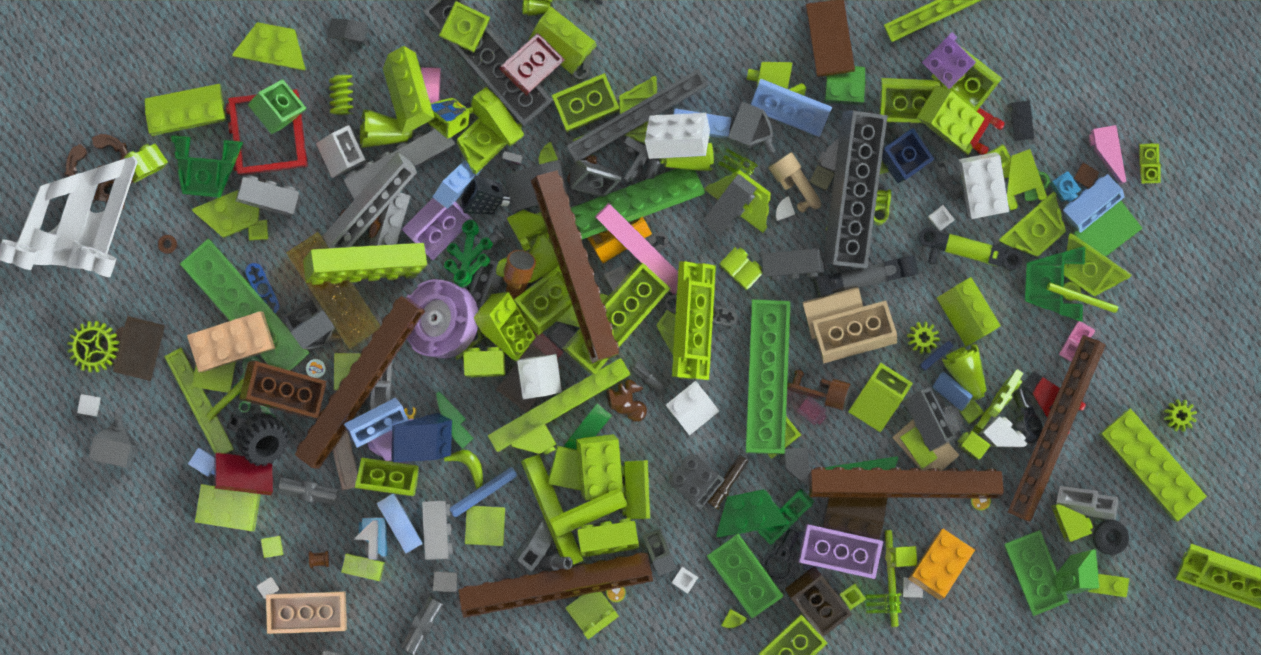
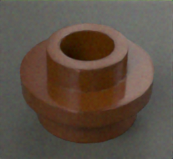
M163 235L158 240V248L161 252L170 254L176 250L177 241L171 235ZM166 241L171 242V246L169 248H166L164 246V243Z

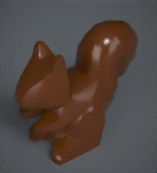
M628 379L625 382V388L620 383L618 384L617 392H614L612 389L606 390L609 408L619 414H627V418L634 422L642 421L647 415V407L641 401H633L632 394L643 390V387Z

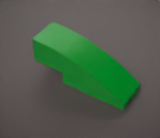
M439 391L436 395L441 415L452 419V437L464 449L474 439L461 425L467 419Z
M596 404L563 447L577 450L576 439L596 437L612 415L599 404Z
M801 488L780 508V512L789 521V524L758 530L757 532L772 545L815 501Z

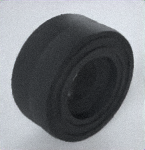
M1107 520L1101 522L1095 528L1093 543L1101 553L1117 555L1126 549L1129 543V533L1122 523ZM1113 532L1116 535L1114 543L1106 541L1107 533Z

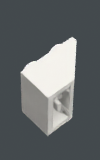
M349 125L331 133L316 143L332 179L367 163Z
M995 417L979 433L992 447H1025L1027 445L1024 441L1026 439L1024 435L1019 431H1014L1011 428L1012 423L1006 417Z

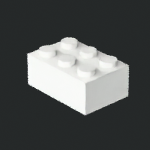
M692 113L649 116L645 138L649 159L706 156L710 133L707 114Z
M995 152L959 159L968 216L971 219L1009 212L1000 155Z

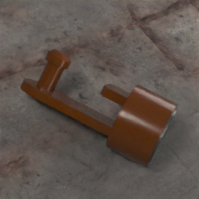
M795 370L793 382L787 383L788 390L825 401V406L841 411L846 408L852 388L851 383L833 378L832 382L821 379L820 386L829 389L827 394L799 386L801 379L805 375L801 370Z

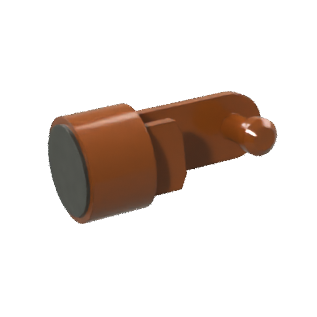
M515 250L509 253L504 267L503 279L508 283L506 292L510 293L513 300L525 292L536 265L535 258L523 250Z

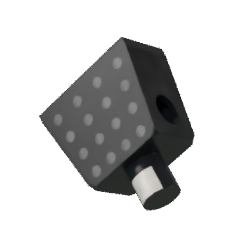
M474 176L461 197L463 213L492 215L499 205L506 207L509 205L510 196L503 194L500 183L480 176Z

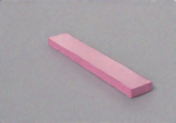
M608 203L595 217L641 263H644L671 288L669 291L675 295L677 293L678 271Z

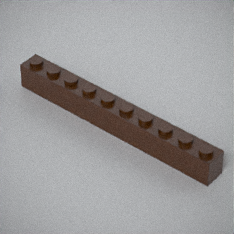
M558 170L538 175L531 180V184L591 362L595 363L612 358L619 354V345L612 334V324L607 319L606 307L601 301L600 289L595 283L594 271L588 262V253L583 248L581 242L582 235L577 230L576 218L574 213L571 212L569 197L563 188V179L559 175Z
M404 296L395 300L392 310L383 318L380 328L372 334V340L368 346L362 349L361 356L352 364L349 374L342 379L337 392L329 398L327 407L319 413L318 420L309 428L306 438L298 444L295 456L309 467L320 469L346 430L344 424L355 417L425 313L423 308Z
M1086 335L1082 336L1007 513L1031 522L1106 344Z
M816 467L808 475L809 497L1000 499L1004 494L1002 471H996V469L977 471L975 468L966 469V471H958L957 468H950L947 471H940L938 468H930L928 471H921L920 468H911L909 470L891 468L890 470H882V468L876 467L871 470H863L861 467H855L852 470H844L843 467H835L833 470H825L824 467Z
M636 553L633 556H619L613 560H599L592 564L583 563L570 569H559L550 572L541 571L535 575L525 574L514 579L504 578L493 583L484 582L482 585L477 586L468 585L458 589L462 614L466 618L653 582L648 553Z

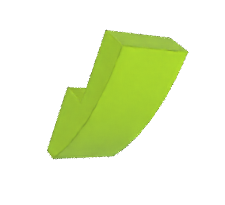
M1158 143L1139 144L1141 184L1161 183Z

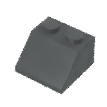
M578 160L570 168V188L592 195L605 197L621 181V176L615 170L603 165L589 163L586 160Z

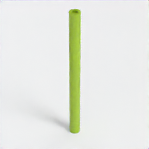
M884 530L885 547L891 548L893 547L892 530ZM887 567L891 627H898L895 567Z

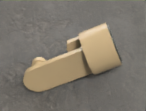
M792 151L773 161L768 166V169L776 181L780 182L785 190L790 189L795 182L805 197L806 201L797 204V209L800 212H805L809 207L815 210L821 207L818 195L801 171V165Z

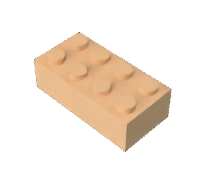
M261 311L187 335L198 372L202 373L275 349L264 312Z
M346 591L267 594V634L346 631Z

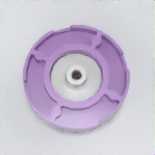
M433 279L420 283L411 295H407V298L425 310V313L407 338L412 349L419 354L435 358H451L462 353L471 344L478 329L474 320L478 307L473 296L464 287L461 288L455 283Z

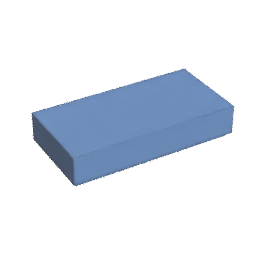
M945 372L939 375L933 385L937 392L960 411L966 408L973 397Z

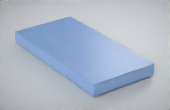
M760 79L750 104L763 109L770 118L820 137L832 109L831 106L763 79Z

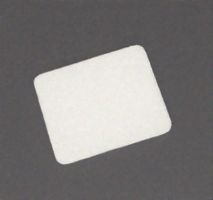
M272 577L257 586L264 599H266L267 594H274L279 590Z

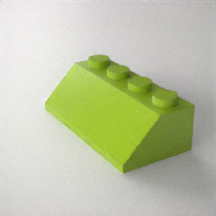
M405 46L389 53L383 66V72L401 134L404 135L435 117L416 53Z
M220 84L145 98L147 126L149 134L152 136L227 121Z

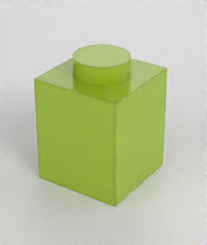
M916 546L886 548L885 559L887 567L917 566Z

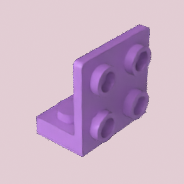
M953 33L922 62L948 89L976 63L955 42L957 37Z

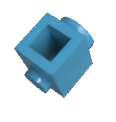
M1069 171L1050 182V186L1061 202L1065 200L1071 202L1078 197L1076 193L1081 190Z

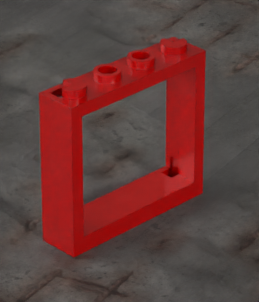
M292 90L295 93V95L299 98L298 90ZM256 95L228 98L229 103L226 104L227 115L231 117V122H228L229 133H233V141H240L236 104L250 103ZM302 114L293 120L298 160L243 167L242 151L240 150L233 166L234 171H237V174L241 176L308 167Z

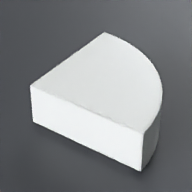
M789 196L784 198L777 207V221L795 215Z

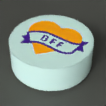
M313 359L308 362L306 372L309 376L320 378L325 374L326 366L321 360Z

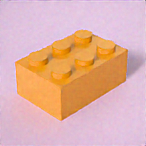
M941 529L934 537L908 580L940 601L945 598L975 550L945 529Z

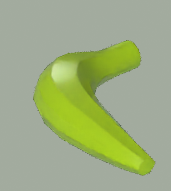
M460 450L451 453V456L444 457L445 462L459 461L468 467L476 490L483 486L482 467L474 453L469 450Z

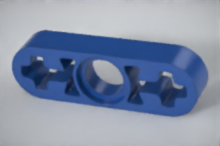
M257 263L249 264L246 268V275L252 288L258 293V286L266 284L268 292L259 295L261 298H265L272 294L273 297L269 299L271 303H276L274 313H277L280 309V304L262 266ZM251 268H259L260 271L257 272L259 278H262L263 276L264 280H260L254 284L253 281H256V278L254 275H250V272L252 271Z

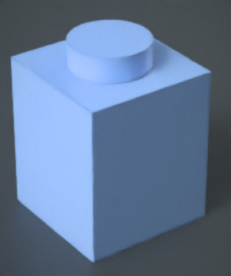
M198 448L188 465L210 477L211 474L214 475V456L202 448Z

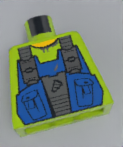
M454 98L431 103L435 118L427 123L449 139L468 126L469 114L473 112V107L468 102L462 105Z

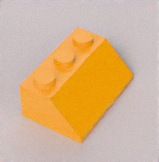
M643 217L628 222L644 238L652 234ZM609 230L587 237L602 263L627 249Z

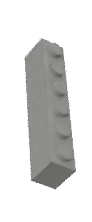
M431 127V132L425 135L423 133L418 134L413 138V142L409 144L404 142L397 146V150L393 153L388 151L380 156V160L364 164V169L358 172L356 170L351 171L346 175L347 178L344 181L355 200L397 152L409 159L416 169L456 147L452 137L447 139L435 128Z
M398 152L390 159L323 235L329 248L351 247L417 173L409 159Z

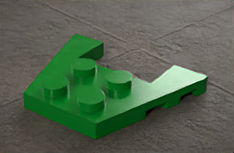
M172 135V143L175 146V159H177L179 166L178 175L182 194L220 198L243 142L224 140L222 160L189 157L191 137Z
M1078 247L1027 262L1025 301L1082 322L1083 304L1063 303V295L1047 290V285L1052 283L1063 287L1064 264H1085L1086 247Z

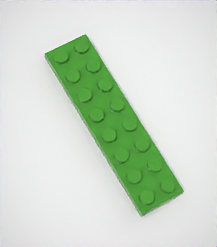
M677 168L660 174L654 179L644 180L609 193L605 197H598L570 209L575 215L577 230L580 231L582 239L608 230L595 217L608 203L627 222L703 195L705 191L695 170Z
M209 238L180 263L230 321L259 311L264 312L275 349L260 354L268 365L291 371L310 354L307 349H302L284 322Z
M752 299L746 453L785 454L790 301Z

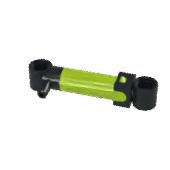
M932 227L924 228L918 236L919 243L923 247L931 248L928 263L932 265L936 263L939 250L998 268L1002 265L1007 270H1015L1022 264V256L1016 250H1010L1005 253V247L953 235ZM925 233L933 235L932 242L929 243L924 240ZM1009 255L1016 258L1015 265L1008 264L1007 257Z

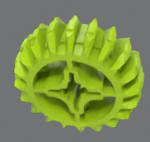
M88 321L87 328L84 324H80L81 331L75 328L74 332L77 335L70 334L69 336L74 341L67 342V345L73 346V349L67 350L68 353H74L70 360L77 359L74 363L75 366H79L82 363L80 369L83 371L88 366L87 370L89 373H92L93 367L97 373L100 372V366L103 370H107L105 363L112 366L113 362L110 358H117L116 355H113V351L118 352L119 350L114 348V345H118L120 342L113 341L117 334L110 335L113 330L111 327L105 331V323L99 328L100 324L98 321H95L94 326L91 321ZM98 331L91 340L82 338L89 332ZM102 335L107 339L108 350L101 346ZM94 342H96L95 346L101 351L93 350V352H91L92 348L89 347V345H87L86 343L94 344ZM79 343L86 349L84 359L79 352ZM96 354L105 355L100 361L89 363Z

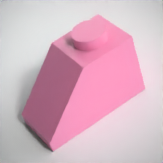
M421 67L430 103L440 101L441 68Z

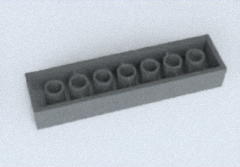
M435 0L423 10V13L435 28L441 32L455 1L470 7L464 0ZM486 27L475 52H471L448 41L486 86L501 100L524 129L553 104L552 99L539 85L526 96L499 69L512 54L488 27Z
M843 110L823 263L867 268L887 115Z

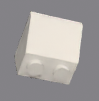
M557 354L518 359L523 399L562 392Z
M696 381L665 405L689 435L719 412Z

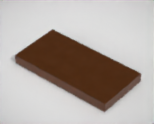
M844 0L806 4L817 77L855 72Z

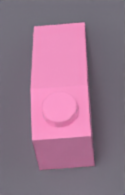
M1116 125L1093 129L1089 135L1090 146L1094 147V151L1118 183H1125L1126 177Z

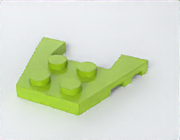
M1016 369L1004 382L972 431L979 434L991 416L995 418L1003 407L1009 403L1013 397L1012 393L1022 383L1020 378L1023 373Z

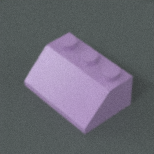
M432 198L401 230L414 243H424L425 253L433 261L462 232L463 223L473 219L467 213H463V209L456 202L447 209Z

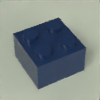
M914 128L905 131L883 147L882 162L897 184L907 180L934 160Z

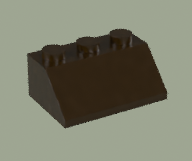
M828 497L823 517V528L880 540L888 498Z

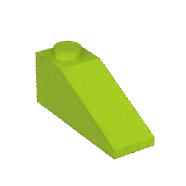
M487 87L473 96L471 103L473 113L509 146L524 136V133L501 100Z

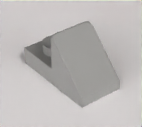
M373 520L353 539L369 540V544H365V555H369V559H378V520Z

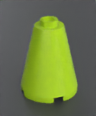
M363 109L361 119H365V121H362V125H360V145L362 148L407 142L408 138H412L413 130L404 135L401 134L396 118Z
M712 143L707 145L706 156L659 158V161L664 167L712 171L713 168L710 167V165L714 164Z
M541 231L528 252L536 260L534 272L529 283L535 282L559 266L548 232Z
M972 344L970 349L966 350L964 346L946 355L947 360L942 359V362L956 382L973 395L972 398L974 400H978L985 396L984 393L987 389L979 348L976 344Z

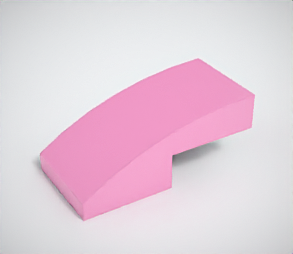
M1078 321L1059 355L1072 362L1082 336L1092 337L1095 329Z

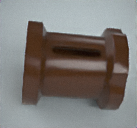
M309 551L310 569L314 566L329 567V551L321 553Z

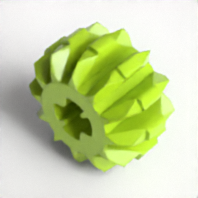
M926 321L923 323V328L917 322V329L910 327L914 334H907L908 338H913V340L908 342V345L915 343V346L912 348L913 351L920 347L919 354H923L924 348L927 353H930L929 345L936 349L937 346L933 341H940V338L934 337L939 331L932 332L931 330L934 328V325L932 324L927 328L928 323ZM922 333H925V336L928 337V340L924 341L925 343H922V339L919 338V335L921 336Z
M1179 399L1175 400V405L1173 403L1168 404L1171 410H1164L1165 413L1169 414V416L1164 417V420H1170L1167 426L1171 427L1174 425L1173 431H1178L1180 427V430L1184 432L1186 427L1192 428V424L1189 421L1196 422L1192 415L1197 414V411H1190L1194 406L1193 404L1186 407L1187 400H1183L1180 403ZM1178 411H1180V413H1184L1182 421L1180 418L1176 417V414H1179Z

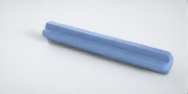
M512 467L508 468L450 507V512L454 517H458L517 477V473Z

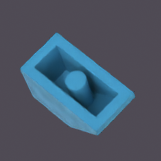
M362 518V522H359V533L373 520H378V553L381 556H387L386 519Z

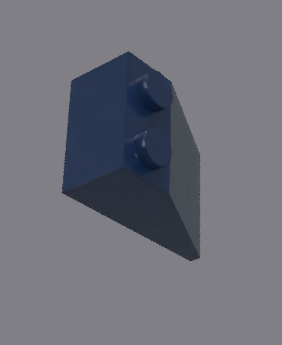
M434 413L392 425L391 461H425L451 456L452 419L439 413Z

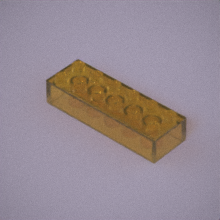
M316 232L286 252L304 281L303 260L310 250L329 249L319 232ZM342 280L341 283L332 284L331 281H325L319 285H313L312 282L306 283L350 350L372 337V334L380 328L381 324L353 282Z

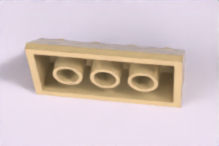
M886 301L812 321L823 364L897 343L896 329Z

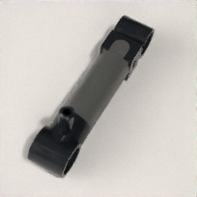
M915 255L867 266V268H858L813 278L812 281L816 298L855 287L860 288L918 275L919 271Z

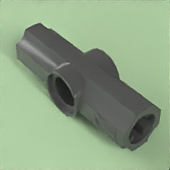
M281 477L278 494L297 497L299 500L315 503L316 501L335 506L338 489L320 486L318 483L304 480L301 482Z
M428 596L419 614L417 613L409 627L410 630L400 646L402 649L413 655L416 654L423 639L427 637L434 625L433 621L441 610L442 603Z

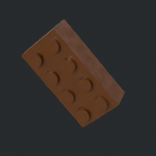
M251 361L247 364L239 400L308 419H317L327 381L258 361Z

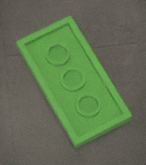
M1040 530L1004 544L1032 616L1069 602L1066 593H1058L1057 570Z
M739 533L707 555L751 618H754L783 597V594Z

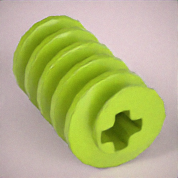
M335 75L329 79V83L334 84L329 87V90L334 92L329 94V97L334 99L329 102V105L335 107L330 109L331 114H354L348 112L349 109L354 108V106L348 104V102L353 101V98L348 97V94L353 93L352 90L348 89L353 83L347 81V79L353 78L352 75Z

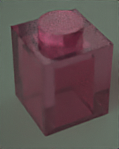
M809 396L796 411L813 426L817 423L821 425L827 417L825 415L827 410Z

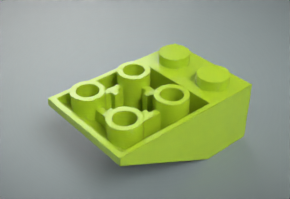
M509 292L492 294L474 316L475 323L480 331L514 361L521 357L536 338Z
M879 363L848 412L881 433L913 383L884 364Z

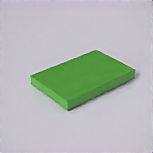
M1120 200L1080 233L1076 230L1073 234L1104 256H1107L1139 232L1142 227Z

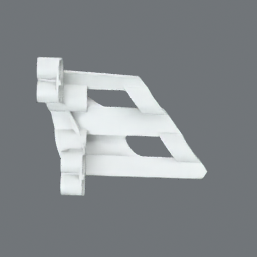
M132 156L40 186L18 241L13 242L2 239L0 260L13 263L18 267L28 270L32 269L33 264L61 265L94 271L99 275L111 277L117 258L107 253L137 165L135 157ZM115 178L105 210L100 213L91 212L90 207L98 184ZM69 193L59 224L48 233L40 230L49 200Z

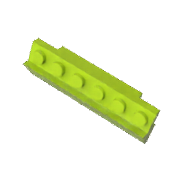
M679 261L672 377L709 380L716 265Z
M1190 544L1187 552L1183 555L1176 580L1261 609V568Z

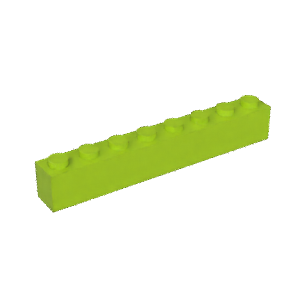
M620 358L599 370L595 375H590L489 434L488 437L496 451L500 452L517 439L543 424L550 423L629 377L631 374Z

